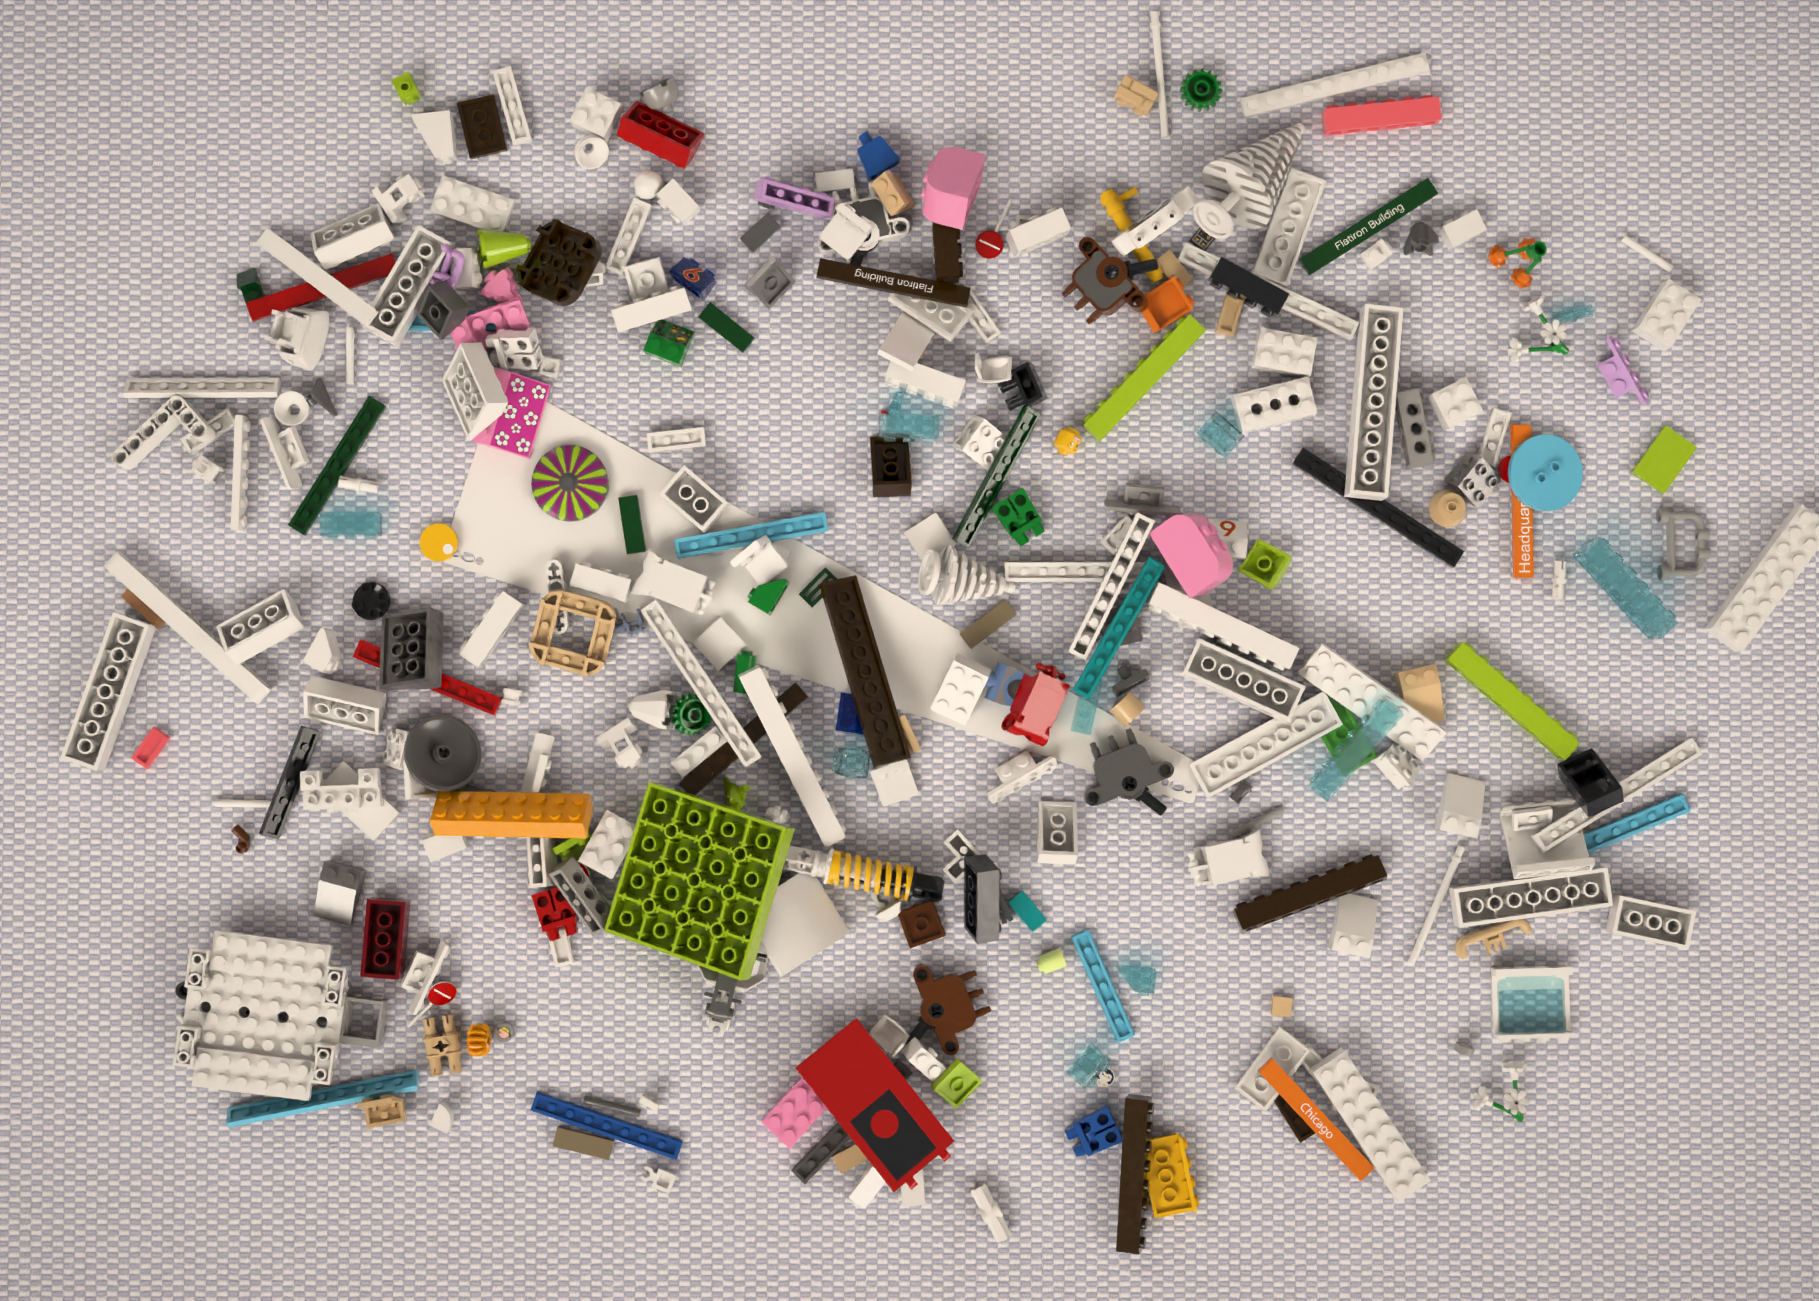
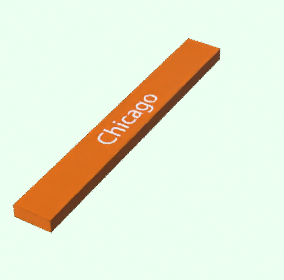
M1272 1057L1257 1070L1360 1181L1375 1169Z

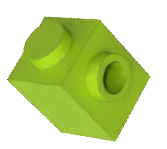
M409 72L391 80L405 105L415 104L422 97Z

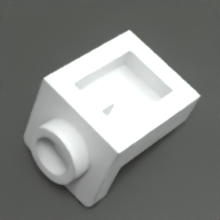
M1380 239L1359 256L1371 271L1392 255V248L1387 241Z

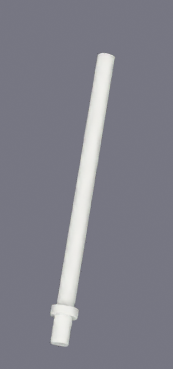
M1155 11L1151 12L1150 29H1152L1157 92H1159L1161 137L1168 138L1169 129L1160 39L1161 23L1159 22L1158 12Z
M1459 845L1454 856L1452 855L1450 858L1452 861L1408 959V962L1414 965L1458 864L1462 862L1461 857L1465 848Z

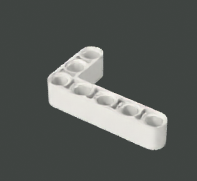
M176 395L162 405L112 453V461L125 470L133 469L181 423L193 437L203 443L213 441L215 431L190 402Z

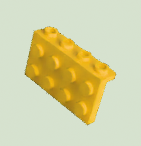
M1179 1132L1149 1138V1141H1152L1151 1153H1148L1151 1167L1150 1172H1147V1179L1150 1180L1148 1192L1153 1217L1159 1218L1189 1211L1197 1212L1196 1207L1199 1206L1197 1194L1194 1195L1192 1187H1196L1194 1176H1190L1189 1168H1192L1190 1157H1186L1185 1149H1188L1186 1137L1182 1138Z

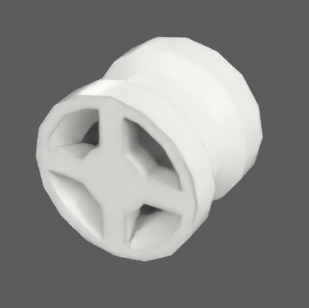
M503 688L504 698L501 700V703L520 706L519 698L522 695V691Z

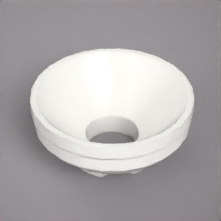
M597 135L583 137L576 144L574 150L576 161L581 167L586 169H595L601 166L609 154L607 143ZM587 143H592L593 147L590 151H583Z
M287 391L282 393L275 401L274 414L282 424L297 426L302 424L309 416L310 406L301 393ZM292 405L300 407V412L296 416L290 414V407Z

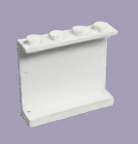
M1566 798L1557 802L1546 800L1538 804L1528 802L1520 806L1509 804L1503 807L1500 812V819L1514 879L1586 872L1593 869L1595 860L1594 857L1589 858L1582 829L1541 853L1531 837L1543 828L1514 831L1512 829V811L1550 806L1552 808L1553 823L1576 809L1579 805L1576 800Z

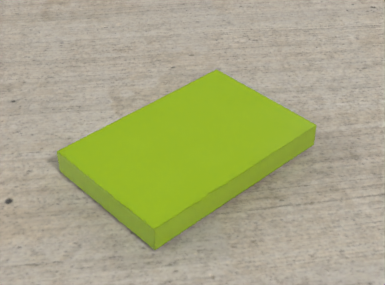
M1665 425L1631 473L1659 493L1664 494L1697 447Z

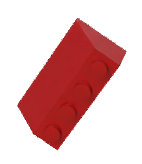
M636 101L621 117L616 136L640 147L642 150L649 151L659 158L673 163L677 167L685 169L693 160L705 133Z

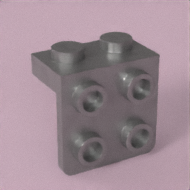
M1467 452L1454 469L1450 471L1444 482L1448 486L1460 490L1471 504L1478 508L1497 487L1501 478L1483 457Z

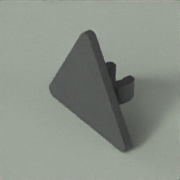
M320 377L317 379L310 395H308L306 402L310 407L319 403L335 417L337 412Z

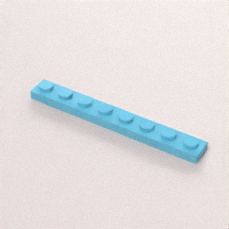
M822 512L674 539L677 558L680 559L746 547L765 535L771 542L828 532L829 530L826 514Z

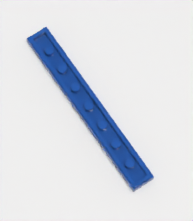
M539 1091L536 1093L530 1110L675 1160L678 1158L683 1143L681 1139Z

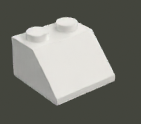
M320 628L302 662L322 673L336 672L341 665L340 659L342 656L334 630Z

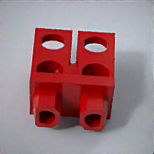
M558 887L531 895L542 931L546 932L550 941L561 939L558 928L565 927L567 936L578 933L577 923L579 918Z

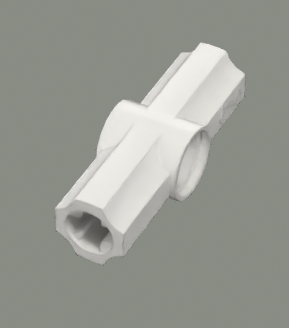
M983 1182L974 1186L970 1191L979 1207V1212L985 1224H988L995 1240L998 1243L1008 1239L1012 1233L1003 1218L1004 1215L1000 1206L993 1199L987 1185Z

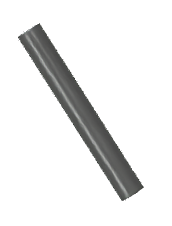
M585 1096L583 1101L584 1104L638 1117L641 1113V1109L589 1096Z

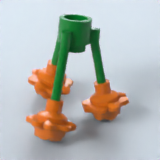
M1524 238L1518 244L1519 248L1511 251H1504V248L1499 247V245L1490 248V253L1488 254L1489 262L1493 266L1496 265L1497 268L1506 264L1505 259L1509 255L1516 253L1522 255L1523 260H1534L1527 269L1519 268L1513 270L1511 275L1513 284L1522 289L1531 286L1533 278L1530 276V271L1537 263L1542 261L1541 257L1547 251L1545 243L1541 241L1536 242L1534 238Z

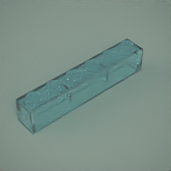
M1386 697L1375 702L1372 706L1374 710L1369 715L1365 714L1359 721L1361 723L1357 729L1353 728L1348 733L1346 742L1344 744L1340 743L1335 748V754L1332 758L1328 757L1321 766L1323 768L1319 773L1314 772L1309 778V788L1328 802L1404 716L1403 711Z

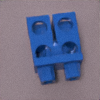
M1107 1104L1090 1114L1072 1121L1073 1125L1065 1129L1068 1140L1079 1137L1081 1141L1072 1146L1076 1157L1085 1154L1089 1157L1123 1141Z

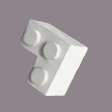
M958 829L943 841L955 854V857L942 870L955 884L964 877V857L981 855Z

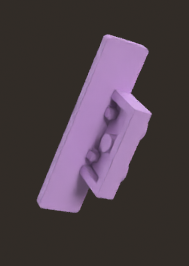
M1611 335L1606 338V341L1614 356L1597 366L1615 398L1634 390L1641 404H1647L1649 402L1647 390L1641 388L1639 384L1640 378L1636 371L1631 370L1629 366L1631 362L1628 356L1622 354L1620 350L1622 346L1619 340Z

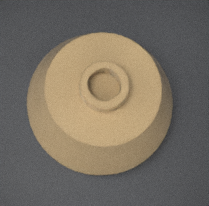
M1450 489L1441 490L1430 500L1429 513L1432 520L1439 526L1454 527L1464 520L1467 513V504L1463 496L1457 491Z

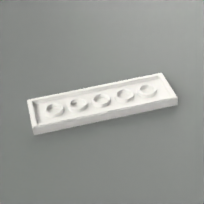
M1292 167L1290 168L1251 273L1282 287H1288L1327 180Z

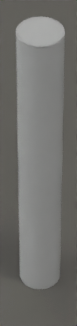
M1279 806L1230 831V834L1235 838L1285 813L1282 806Z

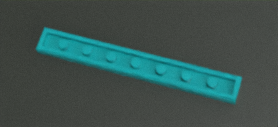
M1150 556L1148 557L1072 691L1087 700L1090 699L1166 567L1164 564Z

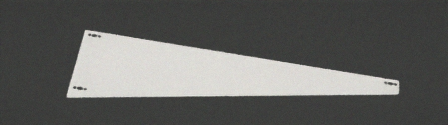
M546 402L530 459L480 444L477 445L451 524V528L456 532L459 539L457 550H459L460 555L463 552H469L475 556V560L473 562H466L459 555L458 557L452 556L450 559L443 561L444 563L546 595L545 565L550 560H559L564 566L566 590L608 602L615 608L616 618L623 620L621 614L624 613L627 622L636 621L639 619L636 609L639 608L641 610L654 600H658L682 638L693 643L721 617L747 644L742 650L752 651L753 655L756 656L755 663L850 694L851 690L823 598L812 608L799 593L825 567L837 579L856 575L896 709L1045 757L1053 755L1057 761L1093 772L1092 766L1095 759L1091 752L1090 743L1095 742L1100 754L1104 755L1112 751L1108 736L1113 735L1118 747L1122 748L1130 744L1126 729L1131 728L1137 743L1145 747L1152 764L1167 761L1174 766L1173 775L1167 778L1169 781L1167 786H1163L1161 781L1149 786L1146 785L1149 790L1187 803H1193L1199 783L1188 765L1194 762V760L1129 724L1124 726L1113 715L1069 691L1052 728H1049V739L1045 746L1030 742L1024 735H1014L1001 728L1004 718L1010 713L1011 706L1001 705L986 699L987 687L983 688L965 726L931 710L930 708L957 653L992 669L993 672L997 663L1000 662L1014 667L1031 677L1036 676L1037 673L981 642L970 649L960 636L961 631L794 538L775 541L790 550L791 553L786 559L788 567L768 583L786 579L790 584L771 616L748 603L750 600L748 594L753 587L756 589L759 584L745 566L739 565L734 568L730 563L748 546L677 558L674 539L704 534L659 495L677 473L549 402ZM563 445L581 446L593 452L604 464L609 479L608 494L600 509L592 516L575 522L557 520L545 513L537 504L531 486L532 474L540 458L553 448ZM638 495L646 552L627 555L618 498ZM729 503L727 509L705 534L765 522ZM648 549L668 562L707 576L701 593L708 587L710 580L715 581V586L712 590L713 600L705 607L704 614L697 612L700 607L701 597H699L694 612H690L654 597L631 594L637 578L643 573V562ZM478 557L483 558L481 565L476 563ZM583 561L593 564L592 568L600 570V567L610 569V574L618 576L619 572L629 575V579L633 581L627 603L570 586L575 564L581 565ZM553 563L550 570L554 571V577L550 576V579H561L560 576H556V570H559V566ZM825 573L804 595L807 597L828 575ZM554 582L551 586L552 590L561 589V584ZM821 590L810 599L811 602L821 594ZM642 614L644 620L642 626H645L646 628L653 630L649 622ZM1013 680L1008 685V694L1013 699L1021 680ZM1161 765L1160 773L1162 775L1168 774V765ZM1132 779L1125 780L1124 782L1131 784ZM1172 781H1178L1184 785V789L1182 791H1175L1169 784ZM1187 786L1192 787L1190 794L1185 792Z

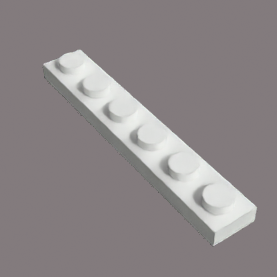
M235 415L231 530L244 532V527L247 525V518L244 514L245 508L248 505L245 489L248 488L246 470L249 469L247 451L250 449V441L247 438L251 424L248 417L243 415Z

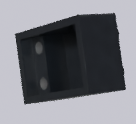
M1593 748L1557 764L1559 779L1588 818L1624 802L1622 786Z

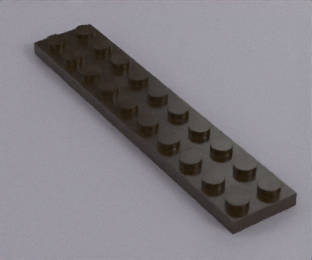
M854 575L820 583L819 587L873 767L876 768L910 759V752L857 576Z

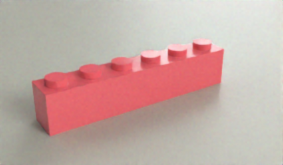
M1425 95L1421 99L1406 97L1402 101L1387 99L1383 103L1368 101L1364 105L1349 103L1345 107L1330 105L1322 112L1324 136L1435 125L1441 120L1439 97H1433V95Z

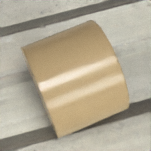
M1129 691L1109 711L1124 726H1127L1146 706Z

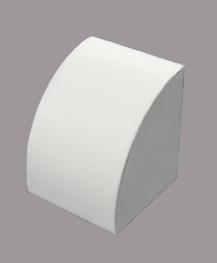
M442 1101L431 1120L430 1126L448 1133L454 1123V1113L450 1105Z

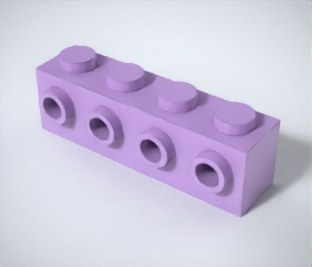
M764 177V179L756 181L753 200L820 219L832 217L835 198L829 197L828 194L823 192L814 193L805 187L796 188L791 183H778L773 178Z

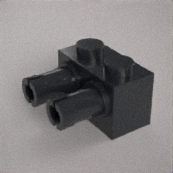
M1029 362L1012 369L1013 376L1011 380L998 383L1003 394L1017 386L1019 388L1020 394L1005 400L1010 411L1023 404L1032 407L1048 399L1034 365Z

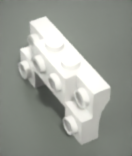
M380 768L358 769V784L332 786H323L322 771H300L303 810L327 809V813H336L341 808H346V812H358V808L383 807Z

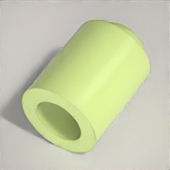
M1060 948L1038 956L1039 960L1036 961L1039 971H1044L1045 974L1067 966Z

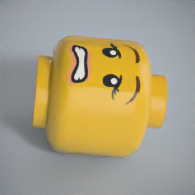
M1068 426L1065 429H1060L1054 441V446L1058 448L1057 452L1064 456L1075 454L1082 441L1079 435L1080 432Z

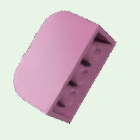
M958 147L943 148L937 153L935 160L930 162L928 172L926 171L923 183H926V188H923L921 199H924L922 212L928 220L963 230L981 185L986 154Z
M1197 513L1172 516L1149 533L1189 598L1206 595L1226 581L1233 570V560L1227 550L1228 546L1218 536L1217 528L1205 516Z

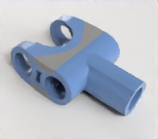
M998 662L995 671H991L984 686L988 688L985 698L1001 705L1011 706L1014 699L1008 694V685L1013 680H1021L1025 673Z

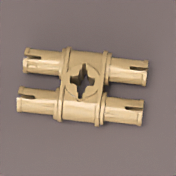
M454 1014L442 1016L444 1027L442 1035L436 1032L435 1017L422 1019L425 1031L423 1041H425L427 1054L425 1058L429 1060L431 1077L443 1075L440 1058L445 1055L449 1060L450 1074L462 1072L460 1062L462 1050L459 1045V1032L455 1028ZM441 1041L443 1044H449L444 1049L442 1047L436 1046Z

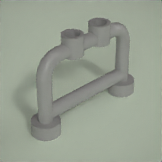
M1658 508L1656 520L1658 523H1666L1667 565L1658 566V579L1669 580L1670 576H1696L1700 574L1705 567V559H1709L1711 556L1710 548H1705V540L1710 539V529H1705L1703 518L1696 512H1669L1668 508ZM1674 519H1693L1696 522L1695 539L1697 540V548L1695 550V557L1697 559V566L1693 569H1675Z

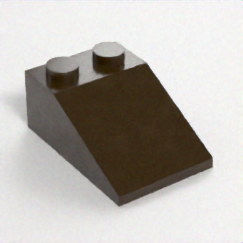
M908 435L870 437L873 497L911 496L912 482Z

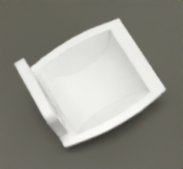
M975 353V370L979 383H1000L1011 380L1012 357H994L981 360L979 353Z
M874 891L871 893V897L879 909L875 913L877 918L887 921L896 917L901 912L902 901L901 899L895 900L892 893L888 896L887 901L889 904L887 905L878 901L877 894Z
M885 1014L869 1032L874 1041L881 1048L891 1053L893 1058L910 1037L900 1024Z

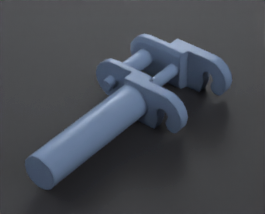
M636 609L639 619L630 623L627 622L624 613H622L623 622L615 625L614 633L623 631L628 628L627 633L631 637L635 632L641 631L644 633L645 626H642L644 620L640 609ZM639 624L638 628L631 629L630 625Z

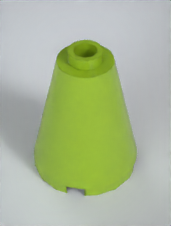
M477 230V238H480L478 246L482 257L483 269L528 253V249H531L530 238H526L525 234Z

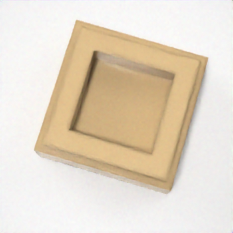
M1272 995L1271 1015L1291 1017L1293 998Z

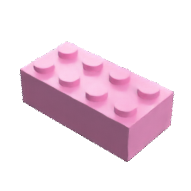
M801 1076L763 1117L761 1123L790 1149L827 1108Z

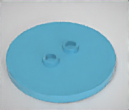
M1544 434L1525 440L1515 449L1509 462L1508 478L1515 496L1524 505L1537 511H1553L1566 506L1576 497L1582 484L1583 468L1576 450L1567 441L1558 436Z

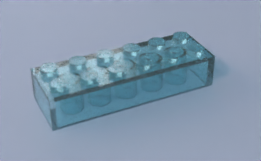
M1596 537L1587 540L1572 556L1648 640L1662 639L1678 624L1675 614L1669 609L1666 610L1662 605L1663 601L1649 591L1650 587L1644 581H1640L1636 577L1637 573L1635 570L1625 565L1623 557L1610 548L1611 545L1605 538Z

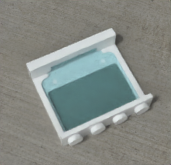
M1569 965L1491 967L1493 1037L1499 1039V1042H1511V1039H1519L1520 1042H1530L1531 1038H1538V1041H1550V1038L1568 1041L1569 1037H1576L1575 1033L1571 1031L1569 975H1573V967Z

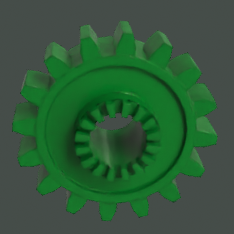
M1204 68L1200 72H1197L1196 69L1193 70L1192 75L1188 73L1186 75L1187 80L1183 79L1181 83L1183 87L1180 88V92L1184 93L1181 95V99H1186L1184 105H1192V111L1197 107L1198 112H1201L1202 108L1208 111L1209 105L1214 108L1216 105L1215 101H1219L1221 98L1218 94L1222 93V89L1219 88L1221 81L1216 80L1217 75L1213 76L1211 70L1204 72ZM1203 87L1205 93H1199L1197 88Z
M688 693V696L683 694L681 695L682 700L676 699L677 705L671 706L674 709V712L670 713V716L674 717L671 723L677 724L675 729L681 730V734H688L690 736H694V733L701 734V730H706V725L711 722L709 720L711 715L697 694Z

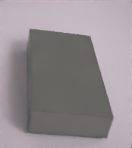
M767 213L742 235L740 240L754 253L781 226Z

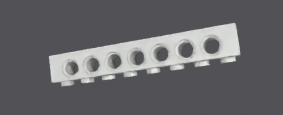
M1138 512L1135 514L1068 652L1084 660L1087 659L1155 522L1154 520Z

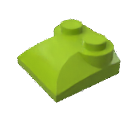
M1258 538L1238 571L1258 582L1264 588L1272 590L1279 584L1286 573L1292 557Z

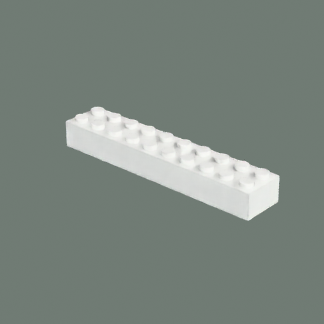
M1365 304L1359 312L1360 323L1358 325L1344 497L1379 501L1388 498L1403 308Z

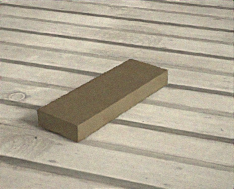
M1005 599L961 632L960 636L972 649L1017 614Z
M558 1126L553 1146L609 1160L614 1140Z

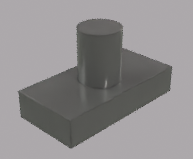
M1127 665L1121 666L1117 671L1123 681L1112 686V691L1117 698L1150 680L1148 671L1145 668L1133 675Z

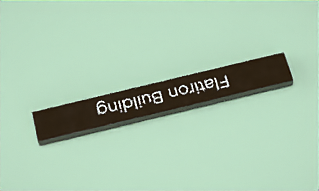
M820 258L816 275L817 279L965 308L968 305L971 289L970 287Z

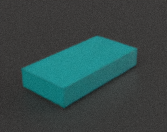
M1023 890L1008 901L1032 932L1047 921Z

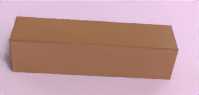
M129 589L121 596L155 628L161 629L166 623Z

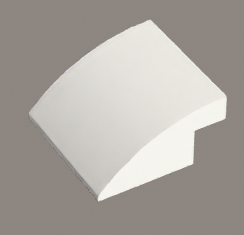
M797 873L777 887L761 940V946L780 977L835 943L850 931L817 877Z

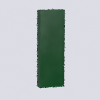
M711 302L698 316L699 319L742 353L755 340L751 334Z
M638 495L620 497L618 501L626 553L630 555L646 552Z

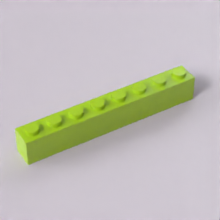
M1190 314L1186 318L1182 316L1176 323L1178 327L1173 332L1169 330L1162 337L1164 341L1160 346L1156 343L1149 351L1151 355L1147 359L1143 357L1136 364L1138 369L1134 373L1130 371L1123 378L1125 382L1121 386L1116 385L1110 391L1112 396L1108 400L1103 399L1096 406L1098 410L1094 414L1090 412L1085 417L1083 428L1098 442L1114 428L1204 334L1206 329Z
M1468 642L1458 643L1444 661L1556 758L1565 761L1580 744L1576 740L1577 736L1569 730H1564L1561 727L1563 724L1559 720L1549 717L1547 715L1548 711L1544 707L1535 705L1530 695L1520 692L1518 690L1519 686L1515 682L1506 680L1501 670L1491 667L1488 664L1490 661L1486 657L1477 655L1474 652L1475 648Z

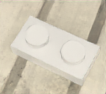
M1550 806L1512 811V829L1514 831L1543 828L1552 823V808Z

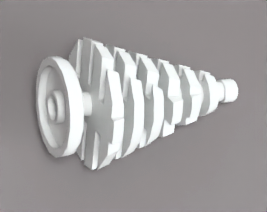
M946 545L941 550L940 555L934 549L927 550L922 559L918 577L919 592L922 595L932 593V598L936 605H942L946 602L955 603L958 600L979 599L980 595H982L981 597H990L992 594L997 596L1001 595L1003 591L1013 593L1016 586L1014 582H1005V578L1002 575L995 574V571L991 569H986L983 564L976 563L974 559L969 556L966 557L961 551L958 550L957 552L951 545Z

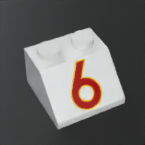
M1208 518L1209 522L1217 528V534L1220 539L1227 544V550L1232 559H1245L1248 542L1247 522Z

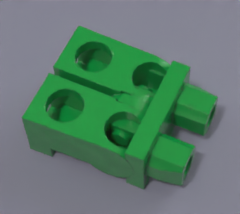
M1023 488L991 507V510L999 519L1012 540L1015 539L1020 547L1029 542L1024 533L1028 529H1031L1035 537L1045 532L1041 524L1042 519Z

